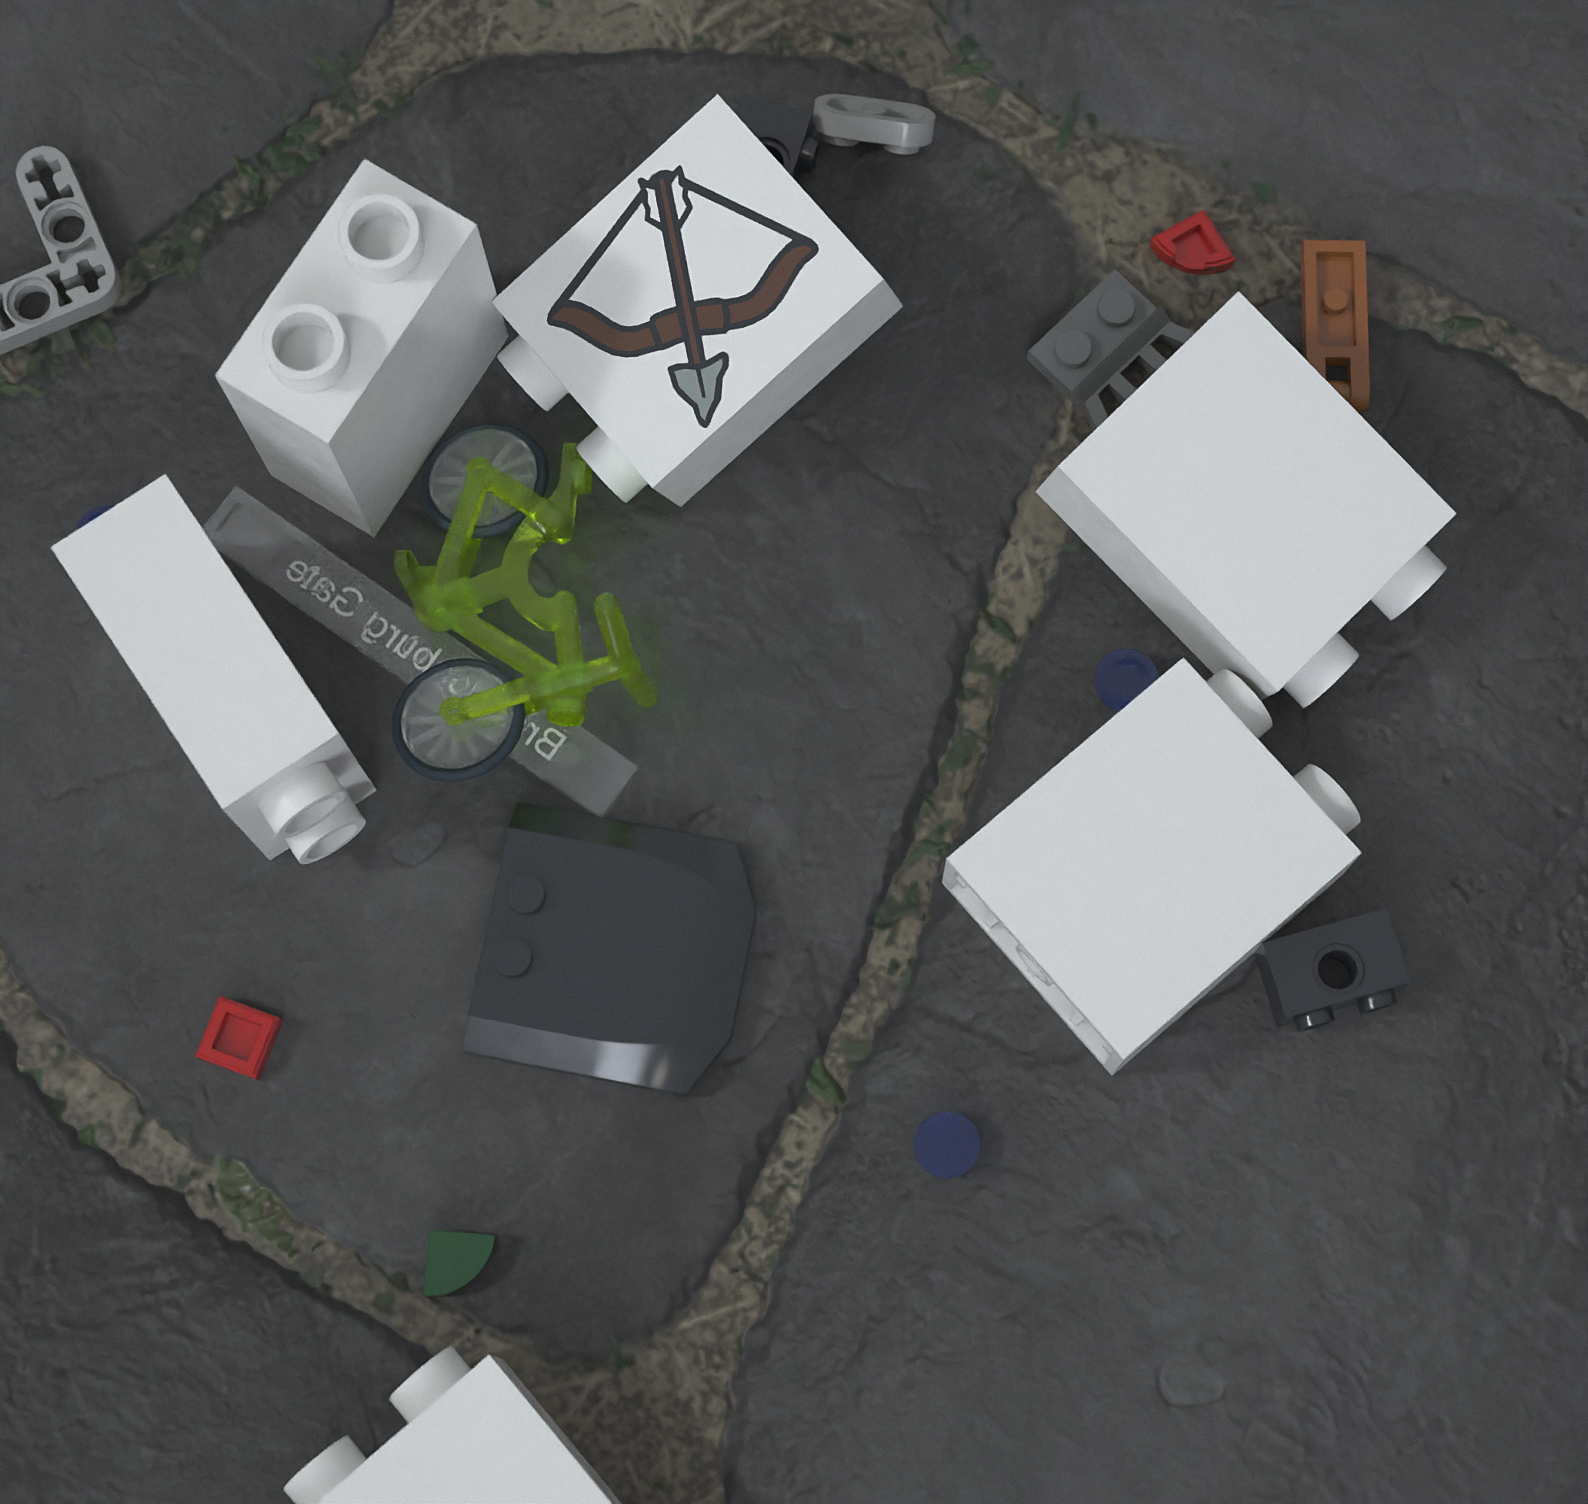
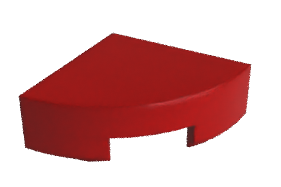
M1204 209L1152 237L1149 245L1151 250L1164 263L1179 271L1195 275H1210L1233 268L1236 260Z

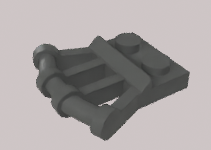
M1114 269L1028 351L1027 360L1084 413L1092 432H1094L1108 418L1100 400L1106 392L1122 405L1137 390L1123 377L1136 363L1151 376L1167 361L1153 348L1158 342L1178 350L1196 332L1172 323L1161 307L1156 308Z

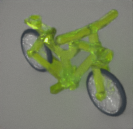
M484 423L457 431L445 439L431 453L423 468L420 480L422 503L425 511L434 523L447 531L436 565L419 566L411 550H397L395 552V571L414 604L415 615L425 629L432 632H445L452 629L519 671L525 677L513 680L507 672L497 665L481 659L471 658L444 661L428 668L415 677L404 689L396 703L392 717V738L397 753L405 764L421 776L435 781L453 783L471 780L484 775L500 765L514 750L522 735L525 717L546 711L547 720L555 725L564 727L581 725L585 722L587 693L594 691L593 687L620 679L624 688L641 707H651L658 701V689L643 670L632 645L620 601L614 594L607 592L600 594L594 601V611L608 655L585 663L582 654L575 596L567 590H561L556 592L552 598L541 597L534 591L529 582L528 569L534 553L544 542L553 541L557 544H566L572 540L574 536L577 495H589L591 493L592 469L577 451L576 443H563L560 481L549 499L544 497L549 481L548 461L544 450L531 435L520 428L508 424ZM520 525L505 550L501 567L469 579L482 539L500 535ZM508 597L520 615L541 630L555 633L558 666L476 614L484 612L482 607Z

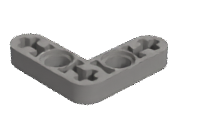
M41 146L33 148L26 152L17 164L16 177L18 185L52 263L0 285V307L4 306L6 314L15 325V327L7 330L1 321L3 318L0 315V355L107 310L116 303L121 294L122 283L119 272L78 177L63 152L54 147ZM50 167L54 173L53 180L62 199L51 202L48 193L39 182L41 180L39 171ZM68 216H76L83 219L85 228L80 238L69 243H62L54 239L53 231L58 221ZM94 270L95 274L99 277L98 285L100 289L89 293L83 286L85 284L83 275L88 271ZM62 282L72 303L64 305V300L54 287L55 284ZM42 292L50 296L49 309L42 317L29 320L19 316V304L28 294Z

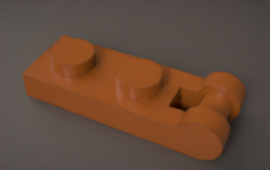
M1304 240L1300 249L1303 357L1325 380L1326 366H1346V381L1327 382L1357 412H1367L1370 399L1366 241Z

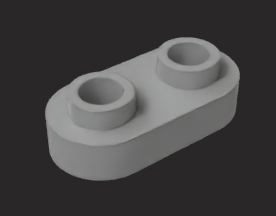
M828 94L815 99L813 128L823 134L824 141L833 145L853 146L858 144L859 141L883 144L884 149L893 153L915 154L919 151V147L926 146L933 141L936 115L928 108L911 103L845 94Z

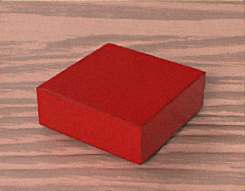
M219 996L195 1057L259 1081L283 1020Z

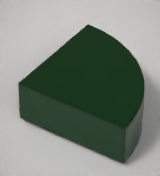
M430 1230L423 1296L441 1297L450 1295L471 1283L490 1262L498 1237L487 1234Z

